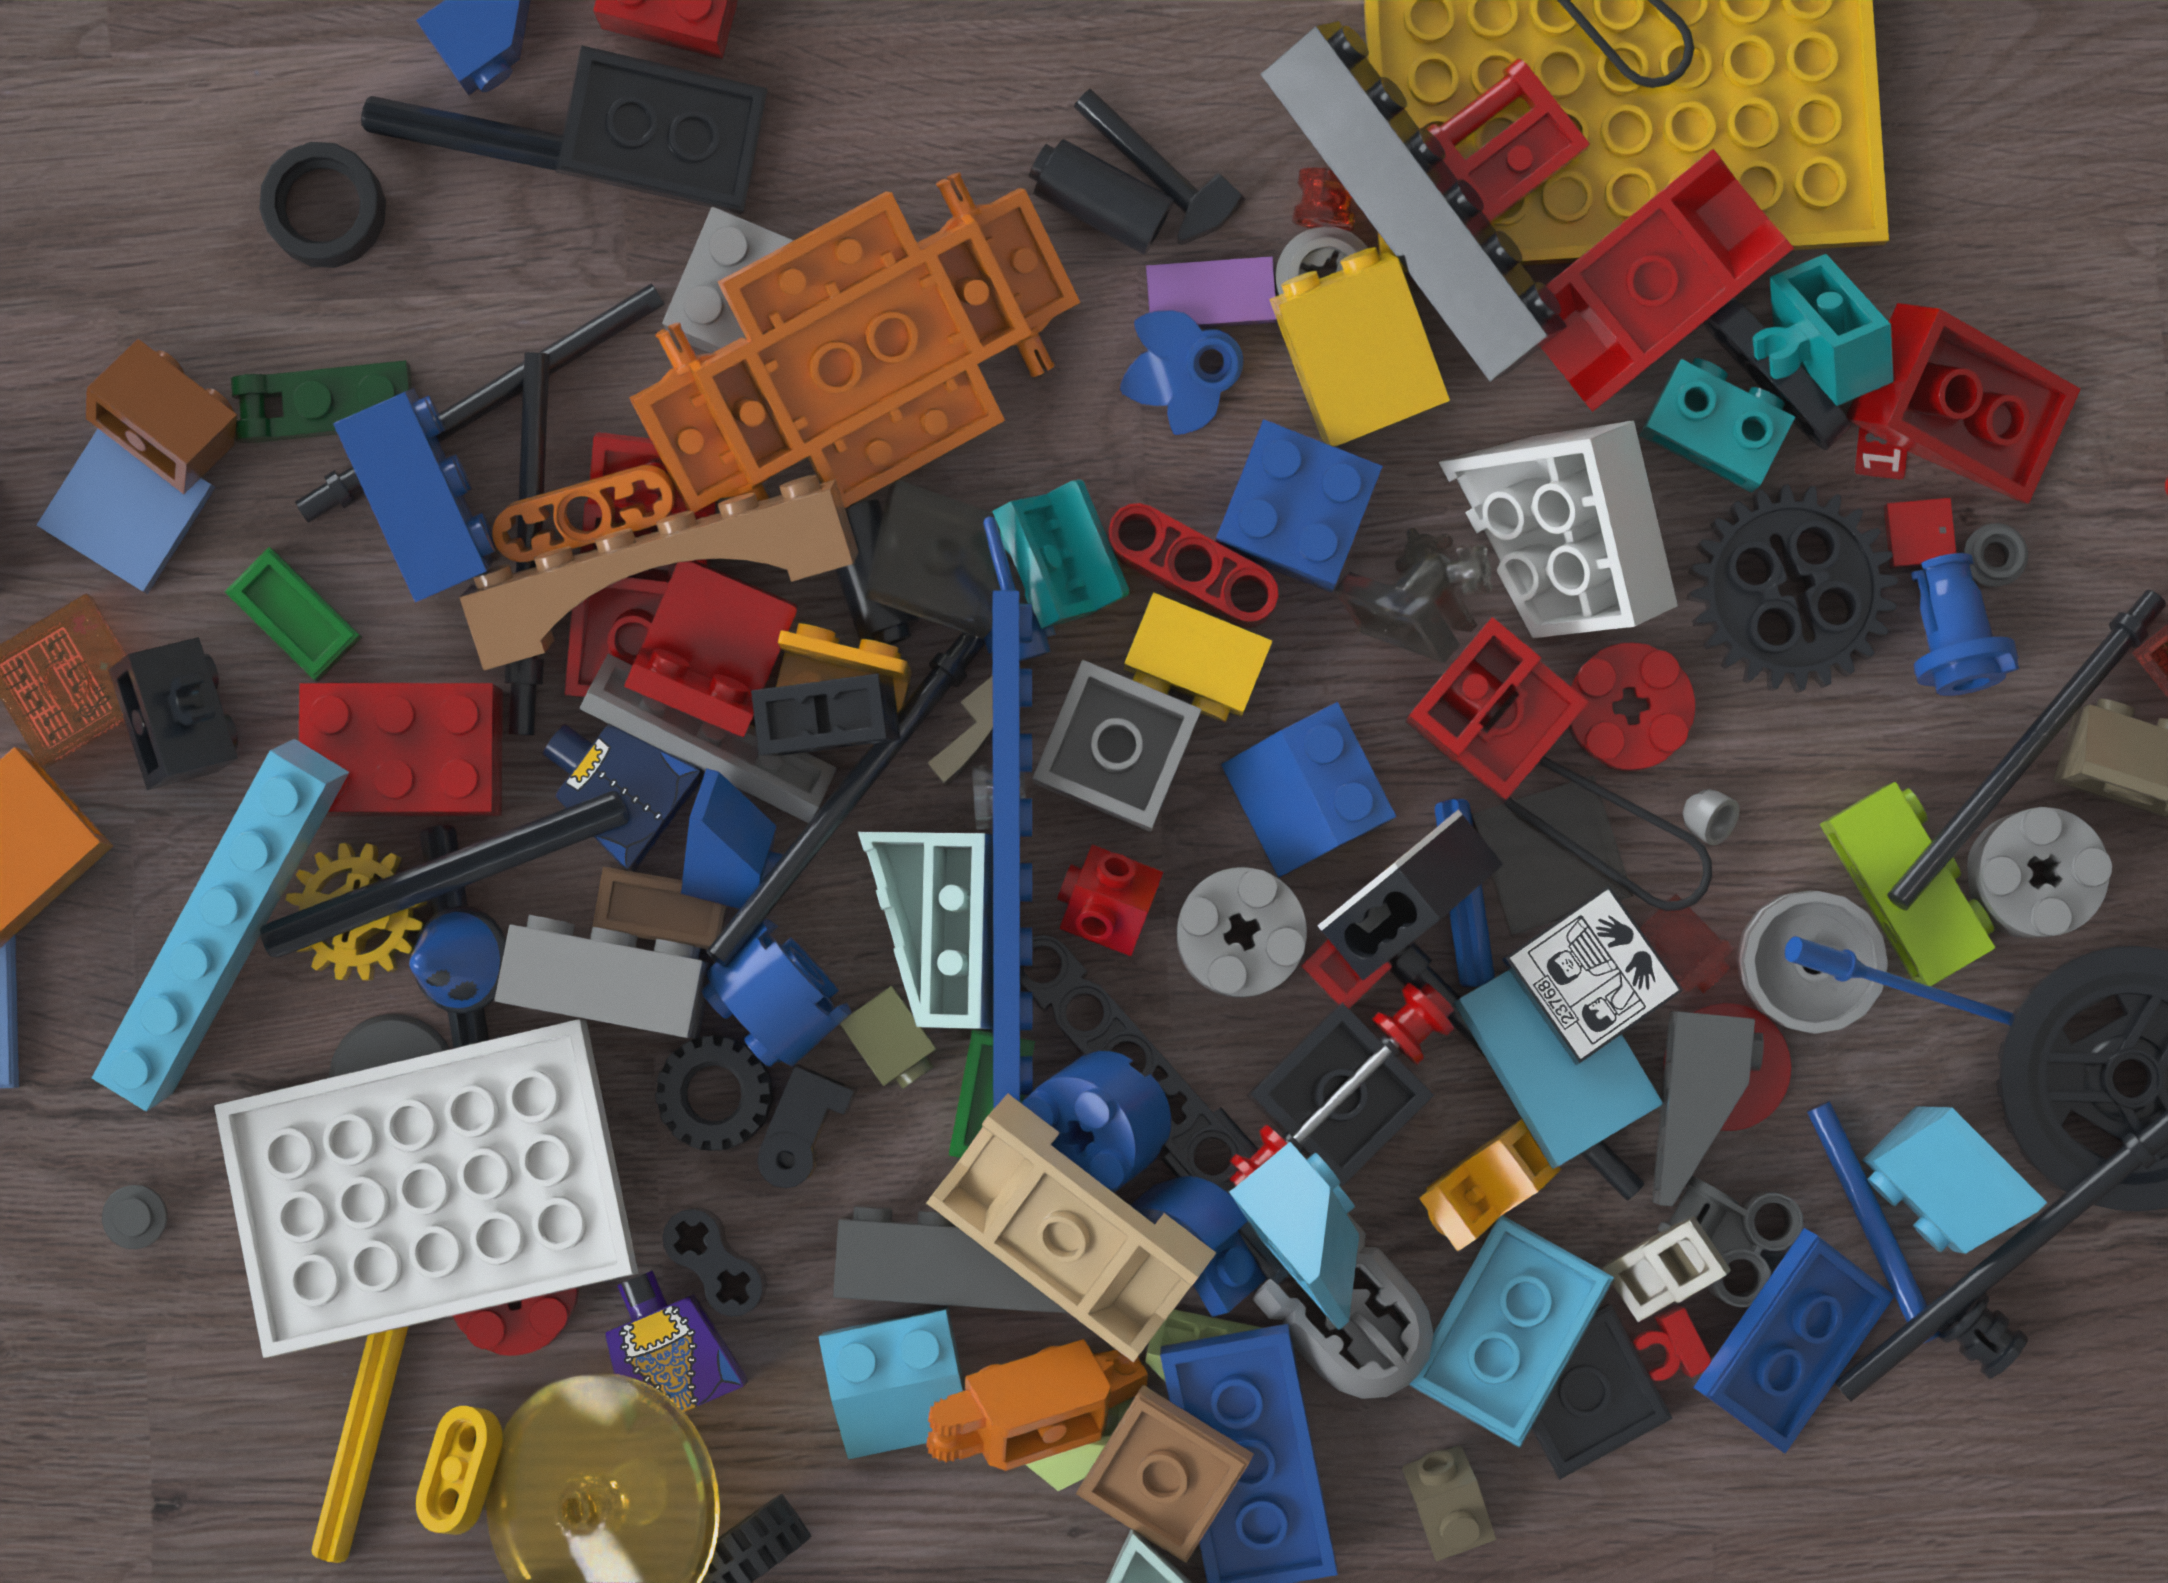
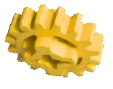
M341 843L338 847V860L333 861L327 854L318 852L314 856L320 870L315 874L298 870L296 876L306 887L302 894H287L286 901L299 906V911L379 881V876L384 879L397 874L396 870L399 867L401 857L390 853L380 863L377 862V846L366 843L360 857H356L351 844ZM352 870L351 873H348L345 885L329 895L321 893L325 885L335 876ZM427 901L334 936L332 944L335 945L334 948L324 940L296 952L303 953L314 949L317 954L313 959L311 967L316 971H323L331 962L335 963V979L347 981L353 967H357L362 981L374 980L375 964L379 963L386 971L394 972L398 970V966L393 954L397 950L407 954L413 953L414 945L407 939L410 930L420 931L425 924L421 920L413 918V909L426 905ZM382 930L392 931L390 937L380 947L361 955V951H365L366 942L369 938Z

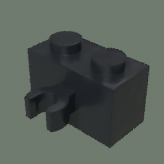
M199 637L127 654L108 669L147 790L217 773L238 759L236 753L238 747L237 730L232 718L228 714L223 713L216 691L219 684L217 668L212 657L209 654H204Z

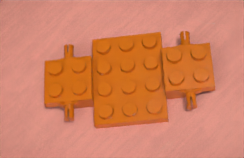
M961 173L951 174L947 176V179L938 181L936 186L939 188L953 217L946 222L940 231L919 242H916L892 192L886 191L718 281L746 339L741 337L713 353L695 355L680 322L667 326L669 331L662 329L657 332L655 336L659 339L673 368L666 373L661 381L629 397L687 510L695 513L720 498L736 497L747 493H755L758 502L769 499L762 483L769 477L806 457L820 483L836 479L844 507L847 508L1004 422L1005 419L977 364L1010 346L1017 345L1031 377L1043 374V369L1049 371L1055 364L1052 362L1038 333L1047 326L1053 317L1081 303L1026 190L1018 188L992 203L975 205L961 177Z

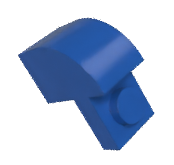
M1182 1176L1153 1185L1130 1205L1153 1224H1156L1165 1213L1216 1252L1215 1256L1193 1284L1212 1317L1229 1313L1266 1280V1277L1261 1272L1252 1253L1238 1232V1229L1247 1223L1248 1220L1233 1197L1216 1184L1198 1177Z

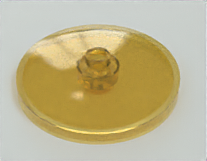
M602 1373L572 1377L550 1384L530 1397L514 1413L502 1432V1447L486 1495V1515L491 1542L501 1569L509 1583H701L712 1560L717 1542L720 1516L719 1490L714 1467L704 1441L696 1427L674 1401L658 1389L638 1379L619 1374Z

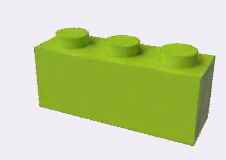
M1893 782L1881 787L1819 825L1911 979L1924 985L1933 986L1995 949L1988 936L1994 932V926L1982 905L1976 899L1967 901L1955 879L1961 876V872L1953 857L1907 911L1898 908L1890 901L1887 893L1932 842L1922 824L1928 821V817L1919 799L1909 788L1901 791L1898 784Z

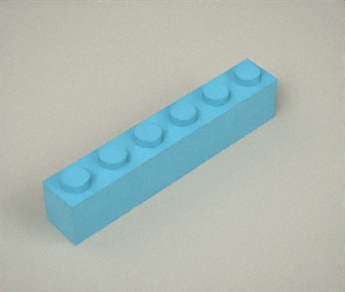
M296 739L269 751L95 1070L92 1079L146 1112L173 1094L258 940L260 928L269 920L347 778L349 771Z

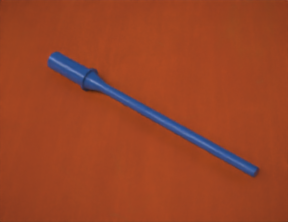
M1797 936L1792 937L1785 947V958L1787 961L1832 975L1840 982H1846L1851 978H1863L2010 1025L2008 1021L2013 1014L2011 1012L1866 966L1857 959L1855 953L1851 950L1845 949L1840 951Z

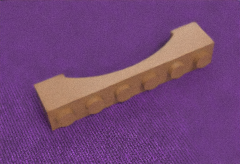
M817 475L801 477L780 485L782 495L759 502L755 493L739 495L718 504L720 513L697 520L693 511L674 514L656 522L659 531L639 537H634L631 528L619 530L597 538L595 540L597 549L573 555L570 546L554 549L534 557L536 567L512 573L510 564L489 568L486 572L473 577L475 584L470 585L459 597L483 670L545 653L555 641L551 628L570 610L603 588L651 568L700 559L748 560L787 569L792 582L853 564L859 552L836 479L819 484Z

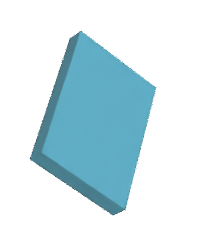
M1509 970L1454 1002V1005L1552 1169L1562 1165L1663 1104L1622 1034L1580 1064L1575 1065Z
M1500 1216L1434 1332L1429 1360L1409 1386L1521 1448L1612 1285L1614 1277L1507 1217Z

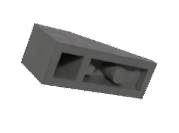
M1679 1011L1669 1012L1661 1097L1663 1104L1660 1108L1652 1194L1653 1203L1663 1206L1674 1205L1749 1085L1750 1070H1760L1764 1038L1763 1033L1754 1032L1755 1019Z

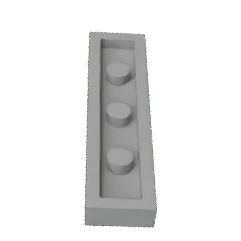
M607 654L579 709L703 771H706V768L719 771L735 787L807 823L812 820L834 776L836 767L808 753L783 756L759 755L756 727L749 724L743 738L624 687L632 665Z

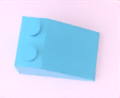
M1915 1106L1862 1159L1874 1172L1867 1179L1871 1186L1893 1206H1896L1902 1200L1919 1217L1913 1224V1227L1939 1252H1942L1948 1246L1954 1252L1966 1254L2037 1213L2047 1203L1952 1107Z

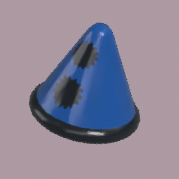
M468 906L446 908L433 915L418 933L413 953L409 960V966L418 987L435 1006L450 1013L466 1014L476 1012L488 1006L495 999L506 937L497 922L481 910Z

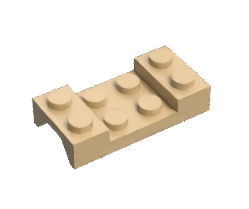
M1007 1094L984 1120L980 1132L958 1163L931 1195L927 1204L1134 1362L1204 1271L1216 1252L1165 1213L1156 1224L1149 1221L1055 1149L1052 1143L1060 1133L1010 1094Z

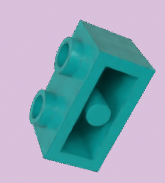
M1694 358L1692 364L1681 359L1673 368L1639 436L1752 493L1763 482L1795 416L1783 411L1785 402L1768 391L1751 387L1749 392H1746L1726 382L1728 373L1719 366L1700 358Z

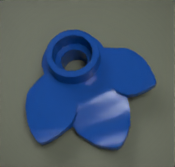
M1157 310L1145 313L1134 320V327L1147 351L1141 353L1128 367L1121 381L1120 391L1123 395L1141 404L1153 406L1167 405L1169 425L1174 435L1196 431L1212 420L1217 412L1220 393L1230 388L1240 377L1243 369L1241 348L1236 340L1226 332L1216 329L1201 330L1197 323L1184 312ZM1209 349L1219 351L1223 357L1221 366L1212 372L1203 370L1199 365L1200 356Z

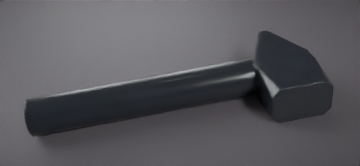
M1092 89L1087 90L1075 103L1074 108L1161 191L1175 199L1174 203L1186 213L1178 233V244H1187L1219 230L1245 202L1243 195L1219 173L1198 191Z

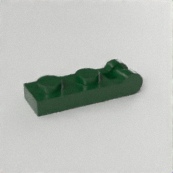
M404 360L276 374L231 377L232 398L239 399L240 420L236 421V442L259 443L338 435L333 423L412 389L410 364ZM282 396L284 417L266 418L264 398Z

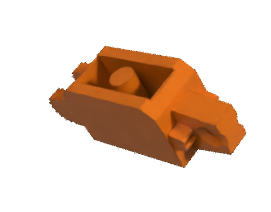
M1085 1339L1063 1346H1050L1039 1351L1037 1354L1006 1364L987 1366L977 1373L966 1376L965 1391L949 1395L945 1400L940 1398L939 1402L934 1401V1406H930L928 1422H930L932 1432H928L927 1437L928 1454H932V1458H937L938 1462L945 1461L947 1463V1461L954 1462L956 1458L961 1460L982 1453L988 1465L1007 1471L1099 1441L1107 1427L1109 1408L1135 1397L1142 1385L1147 1387L1148 1373L1145 1366L1140 1362L1139 1357L1132 1362L1118 1350L1093 1354Z

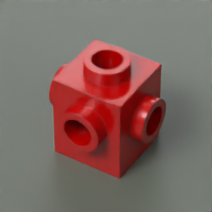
M1092 844L1083 867L1080 868L1070 864L1057 900L1068 904L1059 929L1132 956L1164 872Z

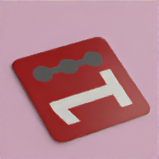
M1859 427L1855 473L1858 475L1902 480L1905 476L1907 451Z

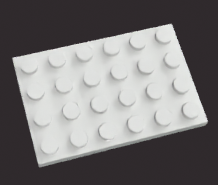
M577 1019L214 1105L263 1358L284 1355L639 1274L586 1020Z

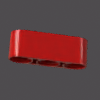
M1142 503L1128 504L1120 508L1112 517L1108 531L1109 542L1116 559L1122 564L1239 627H1257L1266 622L1273 614L1278 599V586L1272 574L1263 567L1161 511ZM1131 520L1147 522L1155 532L1154 542L1143 551L1127 549L1121 543L1118 535L1123 525ZM1189 550L1202 552L1211 564V571L1207 577L1196 582H1190L1181 578L1174 564L1181 553ZM1250 580L1263 587L1267 602L1262 609L1247 613L1240 611L1234 606L1230 592L1236 584Z

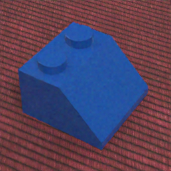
M1338 702L1275 733L1221 764L1278 878L1383 826L1396 817Z

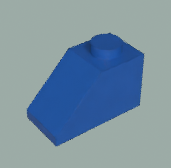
M444 0L416 21L469 96L477 89H480L481 92H488L498 87L512 74L513 70L510 66L520 60L531 0Z
M706 768L689 818L681 894L740 909L783 854L773 852L776 825L719 771Z

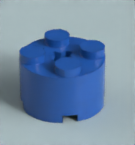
M765 918L727 967L716 962L707 970L706 973L710 983L701 992L708 1003L722 1017L728 1019L734 1014L750 1032L744 1040L751 1051L765 1065L771 1067L776 1062H784L794 1066L851 1014V1009L847 1003L837 1007L834 1006L830 998L839 990L831 979L791 937L782 945L771 937L770 934L779 926Z
M1096 1051L1076 1059L1038 1086L1021 1104L1060 1133L1052 1143L1055 1149L1114 1193L1146 1169L1157 1158L1162 1146L1167 1143L1171 1132V1113L1164 1091L1151 1074L1144 1077L1129 1065L1134 1060L1123 1054L1111 1051Z

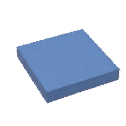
M97 429L36 526L148 594L216 487L200 478L185 494H182L109 436Z

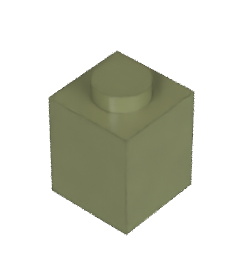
M894 986L887 988L840 1023L845 1033L883 1086H887L894 1080H897L901 1088L904 1089L934 1068L927 1057L937 1051L938 1048L923 1027H916L912 1011Z

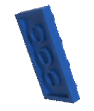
M1289 1323L1161 1346L1160 1357L1170 1402L1254 1453L1249 1465L1199 1542L1207 1583H1294L1338 1575V1565Z

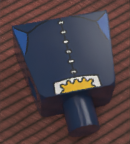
M564 724L551 738L543 751L545 757L570 774L555 796L566 808L610 791H617L622 796L629 814V821L625 825L596 835L594 838L620 865L632 872L636 871L704 777V774L693 765L610 724L604 728L593 744L567 724Z

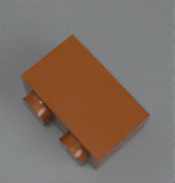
M139 339L87 387L85 419L182 494H185L234 446L237 414L228 400L214 389H203L185 375L180 364L171 355L161 350L155 352Z

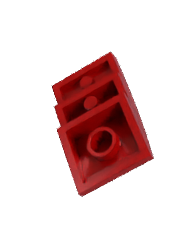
M597 432L594 435L590 480L642 465L658 467L669 475L650 438ZM637 480L638 487L632 495L615 500V488H605L615 505V522H624L619 512L623 507L636 503H642L646 508V512H654L653 504L662 496L660 489H648L644 480ZM677 489L675 504L667 517L688 511ZM590 497L584 503L582 531L594 530L600 526L602 521V510L599 504ZM718 500L695 512L696 520L716 514ZM657 525L634 531L633 534L634 537H639L659 530ZM596 543L581 546L580 553L597 549ZM711 559L696 560L709 567L711 566ZM677 563L651 568L628 576L596 592L572 609L565 695L585 697L607 654L633 666Z

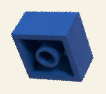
M1263 419L1215 542L1256 564L1332 593L1383 466Z

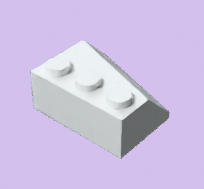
M1634 420L1531 436L1439 462L1448 481L1457 479L1472 509L1465 513L1476 533L1485 531L1501 562L1497 568V573L1532 638L1634 627L1678 606Z

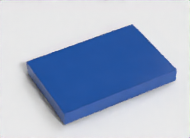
M1804 1228L1693 1388L1786 1454L1895 1295L1818 1235Z

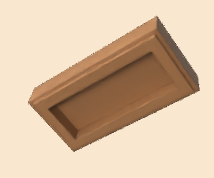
M603 867L592 927L628 933L642 939L666 940L707 950L724 929L727 906L681 894L682 880Z

